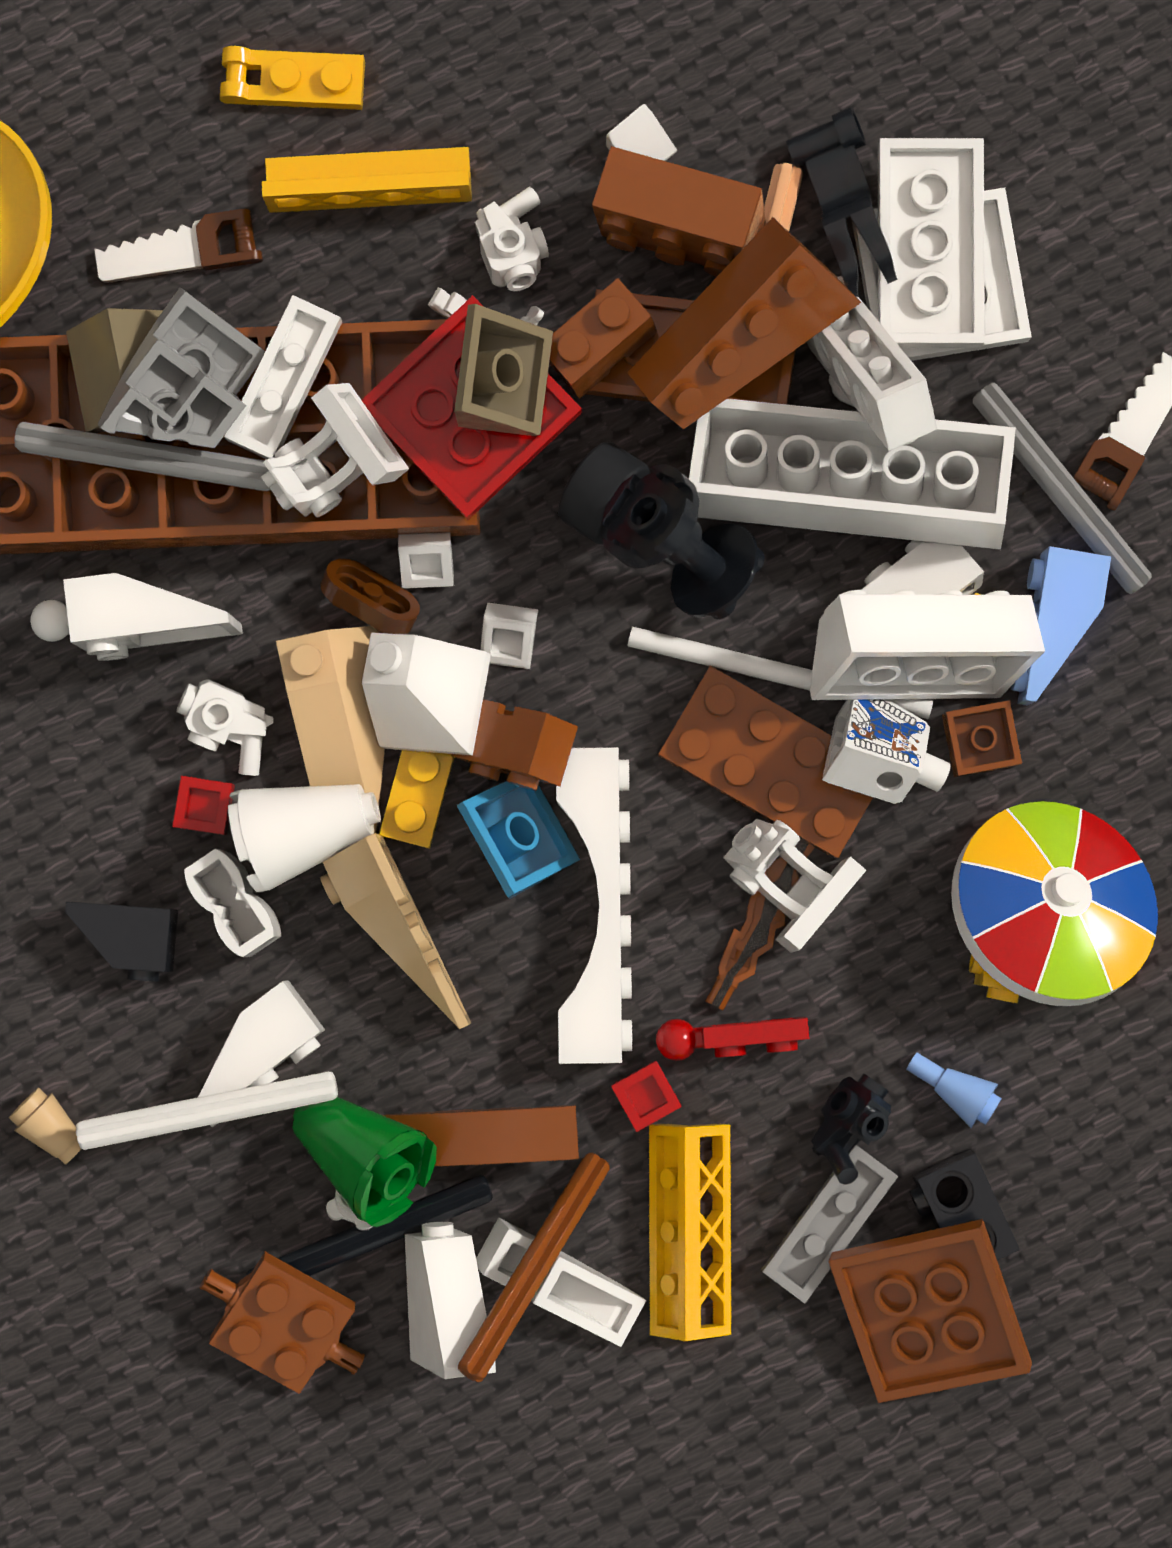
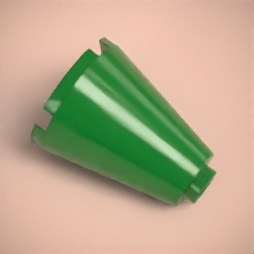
M339 1097L332 1101L297 1107L294 1111V1134L355 1216L369 1225L379 1227L398 1218L414 1203L407 1196L418 1183L425 1188L429 1182L436 1164L437 1147L424 1132Z

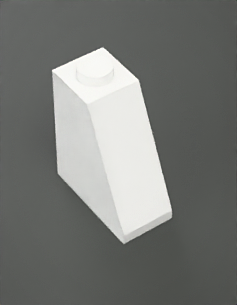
M452 1222L422 1224V1232L405 1234L410 1360L443 1379L466 1377L459 1372L458 1364L487 1317L472 1235L454 1229ZM495 1362L489 1370L488 1374L496 1373Z

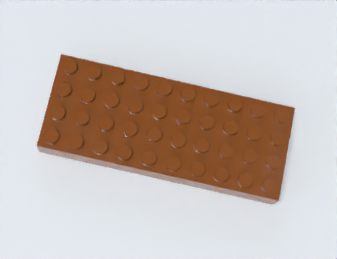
M447 319L342 323L284 445L297 438H300L303 444H305L322 430L326 419L311 397L325 385L350 383L362 400ZM277 326L235 329L266 351ZM67 335L0 337V554L399 538L400 534L449 532L451 536L480 535L479 511L467 520L391 440L390 442L409 467V470L393 482L372 485L363 473L339 493L342 498L341 502L320 517H315L313 512L305 517L294 506L286 511L278 503L272 490H255L21 452L15 448V432L18 424L21 422L86 431ZM257 368L236 395L241 401ZM106 431L96 433L266 460L228 442L224 436L215 448L190 445L186 441L172 440L169 442L151 439L145 435L118 431L115 433H108ZM338 441L318 456L331 476L337 473L349 461V457Z

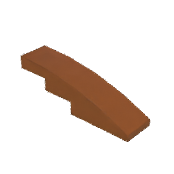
M576 1105L479 1110L463 1109L383 1115L424 1132L437 1147L435 1166L579 1159Z

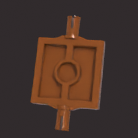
M266 1251L253 1271L237 1284L218 1274L213 1269L207 1272V1276L205 1275L200 1289L226 1302L224 1315L210 1336L209 1344L298 1394L301 1393L315 1370L325 1364L327 1360L348 1370L353 1375L362 1365L365 1354L359 1353L339 1341L341 1331L355 1312V1302Z

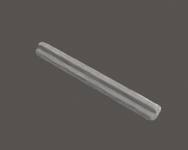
M991 383L981 389L973 398L975 407L990 425L1016 427L1014 455L1095 554L1111 556L1109 571L1127 593L1132 594L1146 585L1152 578L1150 571L996 383Z
M27 422L19 423L15 432V448L24 453L255 490H271L261 478L262 475L269 471L263 463L265 460Z

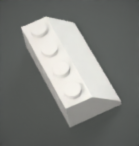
M852 590L839 594L819 619L810 685L811 699L1000 698L1045 652L1032 596L1010 595L1007 591H993L985 595H963L962 592L956 590L945 591L938 595H916L910 590L897 591L891 594H867L863 590Z

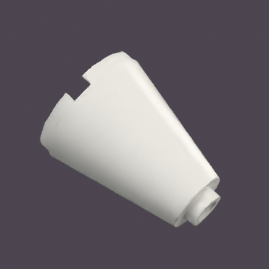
M360 784L242 789L231 792L230 797L237 803L228 805L230 828L235 849L240 862L248 860L253 866L255 874L248 875L246 878L256 892L271 890L322 863L361 839L373 834L374 824L381 822L380 810L374 793H365Z

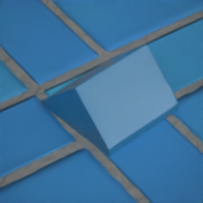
M505 781L457 805L509 899L580 860L539 785L537 791Z

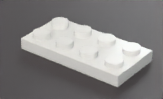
M880 138L878 142V223L888 244L898 280L887 284L878 266V321L900 348H982L985 343L984 138Z

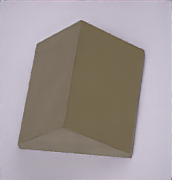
M477 304L468 305L454 411L458 427L529 436L540 435L553 331Z
M107 308L66 331L86 432H105L98 425L104 409L131 359L163 310Z

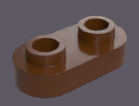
M351 559L331 561L320 583L322 593L334 606L344 609L374 627L380 633H409L420 612L419 603L410 592L365 565Z

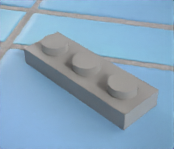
M857 1145L848 1152L858 1171L857 1179L850 1184H841L833 1171L761 1269L763 1273L804 1304L831 1269L828 1262L831 1253L844 1250L898 1178L894 1172Z

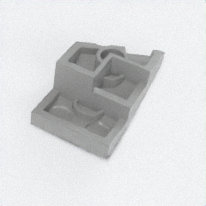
M180 287L131 359L110 397L98 425L108 433L118 431L145 435L156 440L169 442L179 440L186 441L190 445L215 448L246 407L236 395L260 364L265 351Z

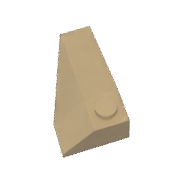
M372 626L324 630L276 641L286 691L310 786L360 784L365 793H374L379 806L385 749L379 747L362 686V679L371 633L380 632ZM377 823L374 824V833L377 832Z
M373 833L323 861L327 874L320 876V879L332 904L334 905L341 901L344 909L459 1029L470 1025L471 1021L384 837Z

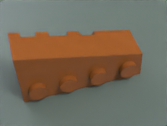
M772 217L627 373L654 406L682 429H685L859 305L861 301L821 261Z

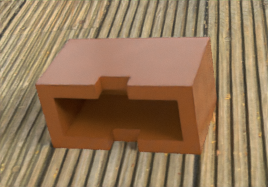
M617 278L553 333L549 365L580 399L605 378L613 366L624 357L627 359L658 331L652 316Z
M483 700L473 756L451 754V756L470 763L468 773L485 779L498 781L500 773L508 774V783L537 791L539 782L560 787L578 726L545 712L516 706L514 711L505 710L506 705Z

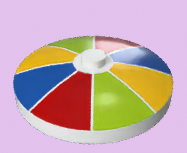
M1041 801L1019 804L999 812L986 821L969 839L958 857L952 879L951 896L952 908L959 933L979 965L993 979L1015 994L1032 1001L1054 1006H1076L1092 1003L1119 989L1141 969L1147 960L1154 944L1158 925L1157 899L1153 883L1143 861L1131 844L1115 828L1094 814L1057 802Z

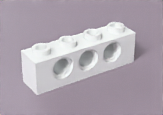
M837 277L844 284L843 277ZM857 297L861 301L859 305L807 341V344L884 446L890 451L899 446L912 443L917 438L937 430L936 420L926 378L862 300Z

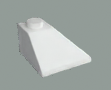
M371 633L362 686L379 747L393 750L473 756L491 654L418 635Z

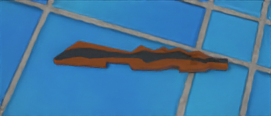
M802 839L795 846L806 858L815 848ZM782 857L776 859L764 873L785 894L799 879L797 870ZM759 891L751 895L748 901L746 919L740 931L735 928L732 930L717 967V980L705 1002L724 1011L738 984L755 974L758 957L773 948L776 929L785 926V914Z

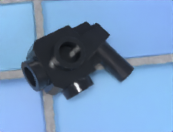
M864 1073L858 1081L850 1076L844 1078L831 1093L821 1110L825 1120L811 1140L814 1146L812 1148L813 1152L818 1156L824 1155L828 1159L838 1181L845 1185L854 1182L858 1177V1171L848 1152L861 1140L869 1145L871 1141H877L882 1138L888 1129V1116L891 1114V1105L884 1101L889 1091Z

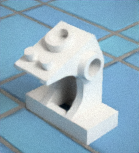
M350 383L325 385L311 397L326 419L322 430L305 444H303L300 438H297L281 447L274 454V458L266 459L263 462L269 471L262 475L261 478L268 488L270 487L276 496V500L286 511L294 506L305 517L312 512L315 517H320L341 502L342 498L339 493L363 473L372 485L395 481L409 470V467ZM338 441L349 457V461L337 473L331 476L318 456Z
M755 819L753 823L744 826L735 835L732 841L733 847L723 858L734 868L730 877L737 885L751 895L759 891L791 919L775 940L792 953L800 950L865 873L866 869L852 857H848L842 860L829 874L817 867L797 850L795 846L800 841V838L785 823L776 820L771 824ZM778 856L782 857L802 875L787 894L782 892L764 874Z

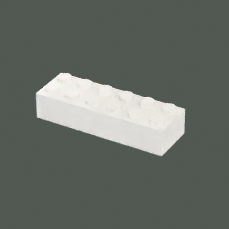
M726 399L697 420L689 480L695 485L700 500L698 518L1001 550L1006 522L1016 427L936 420L937 430L917 438L912 443L888 451L861 414L856 411Z

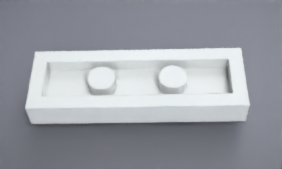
M292 295L242 399L246 407L224 436L228 442L265 459L274 458V454L283 447L342 324L341 317Z

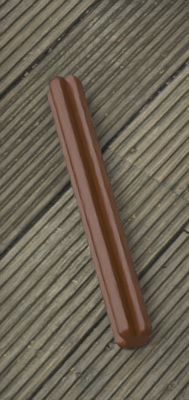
M588 1153L582 1159L460 1360L458 1370L470 1380L478 1383L483 1381L610 1170L609 1163L594 1153Z

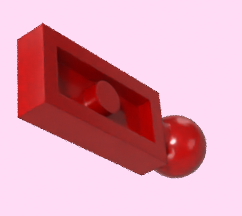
M794 1017L708 1025L695 1028L685 1020L671 1019L659 1028L656 1035V1045L664 1057L674 1061L688 1058L696 1048H714L715 1057L746 1055L745 1045L766 1043L768 1053L798 1050L797 1040L810 1039L808 1018Z

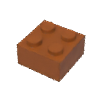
M1010 700L948 711L942 714L954 778L1015 767L1022 764Z

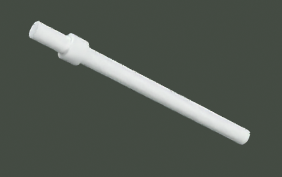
M632 626L628 647L706 666L711 665L715 668L810 691L812 670ZM888 699L917 717L929 719L933 699Z

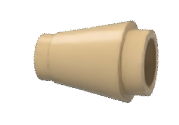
M38 1087L9 1116V1119L17 1126L14 1130L15 1132L55 1158H59L64 1164H67L81 1150L77 1141L76 1126L52 1093L47 1096Z

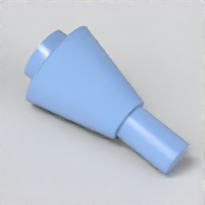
M918 1052L914 1055L906 1069L935 1087L934 1091L970 1128L973 1127L976 1120L986 1125L1002 1099L994 1094L998 1086L997 1083L947 1068L945 1070Z

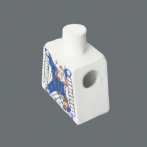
M888 699L846 700L834 722L822 780L896 804L903 801L915 782L938 792L947 779L950 763L926 753L930 727L926 721Z

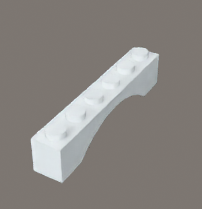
M619 747L572 748L561 786H556V801L574 823L588 849L596 874L599 898L597 935L589 963L575 990L558 1010L559 1064L622 1063V1051H632V1020L621 1019V999H632L631 967L621 968V947H631V915H620V895L630 894V863H620V843L630 842V812L619 811V791H629V760H619Z

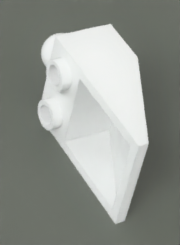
M118 573L63 579L66 605L56 600L43 601L34 608L30 619L31 627L39 638L53 642L61 640L69 634L72 644L87 651L88 655H97V660L99 661L129 657L128 649L243 634L242 624L224 610Z

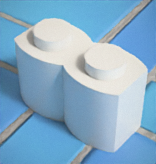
M214 849L184 869L186 883L192 896L202 907L214 914L217 932L231 951L241 957H252L281 937V928L276 914L262 898L253 894V888L246 878L249 875L248 872L232 854Z

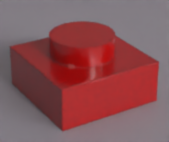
M181 776L172 827L227 836L229 824L228 805L232 804L233 799L230 797V794L234 792L235 785Z
M657 1060L611 1085L636 1132L682 1107Z

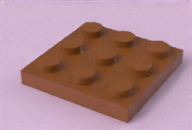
M983 1219L831 1253L828 1262L878 1403L1030 1373L1032 1361Z

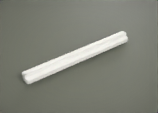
M328 1071L83 1120L76 1124V1136L80 1148L87 1150L332 1101L338 1096V1088L333 1072Z

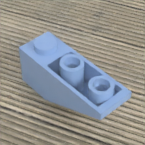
M1049 546L1041 553L1040 559H1032L1028 572L1027 589L1035 590L1033 604L1045 652L1011 686V690L1019 691L1017 704L1028 706L1037 701L1103 609L1111 556Z

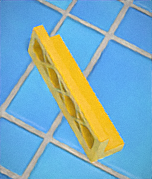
M469 147L265 158L266 181H262V197L270 213L472 201Z
M675 1124L649 1125L651 1336L691 1341L731 1335L730 1124L691 1126ZM712 1136V1158L705 1166L700 1160V1137ZM708 1190L712 1195V1210L705 1219L700 1213V1199ZM708 1242L713 1249V1262L705 1272L701 1267V1251ZM709 1296L713 1301V1324L701 1325V1305L706 1297Z

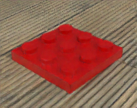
M473 295L362 399V402L385 435L467 520L476 514L582 413V408L548 374L540 435L529 436L458 427L454 411L467 309L470 304L483 306Z

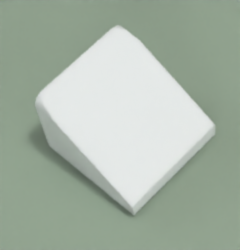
M646 104L641 105L606 135V146L609 150L613 146L663 161H667L677 152L676 147Z
M487 603L480 650L491 654L490 664L530 669L538 609Z

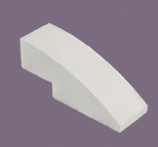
M498 1218L476 1258L478 1270L484 1276L506 1286L535 1236ZM561 1251L531 1302L621 1347L646 1300L625 1286Z

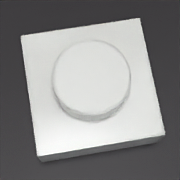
M450 532L399 535L398 551L402 588L453 586L454 574Z

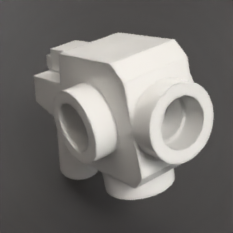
M531 187L526 188L501 206H498L494 201L476 212L478 219L475 221V227L480 239V251L492 284L498 287L507 286L510 291H520L530 287L541 270L540 259L549 257L547 243L541 228L530 229L528 222L520 223L519 221L521 216L540 204L537 193Z
M209 679L199 682L197 687L188 683L176 711L185 715V723L188 730H191L188 740L213 751H217L220 743L225 745L227 739L240 744L238 773L258 776L262 738L266 735V727L273 724V717L265 714L264 707L246 700L243 694Z

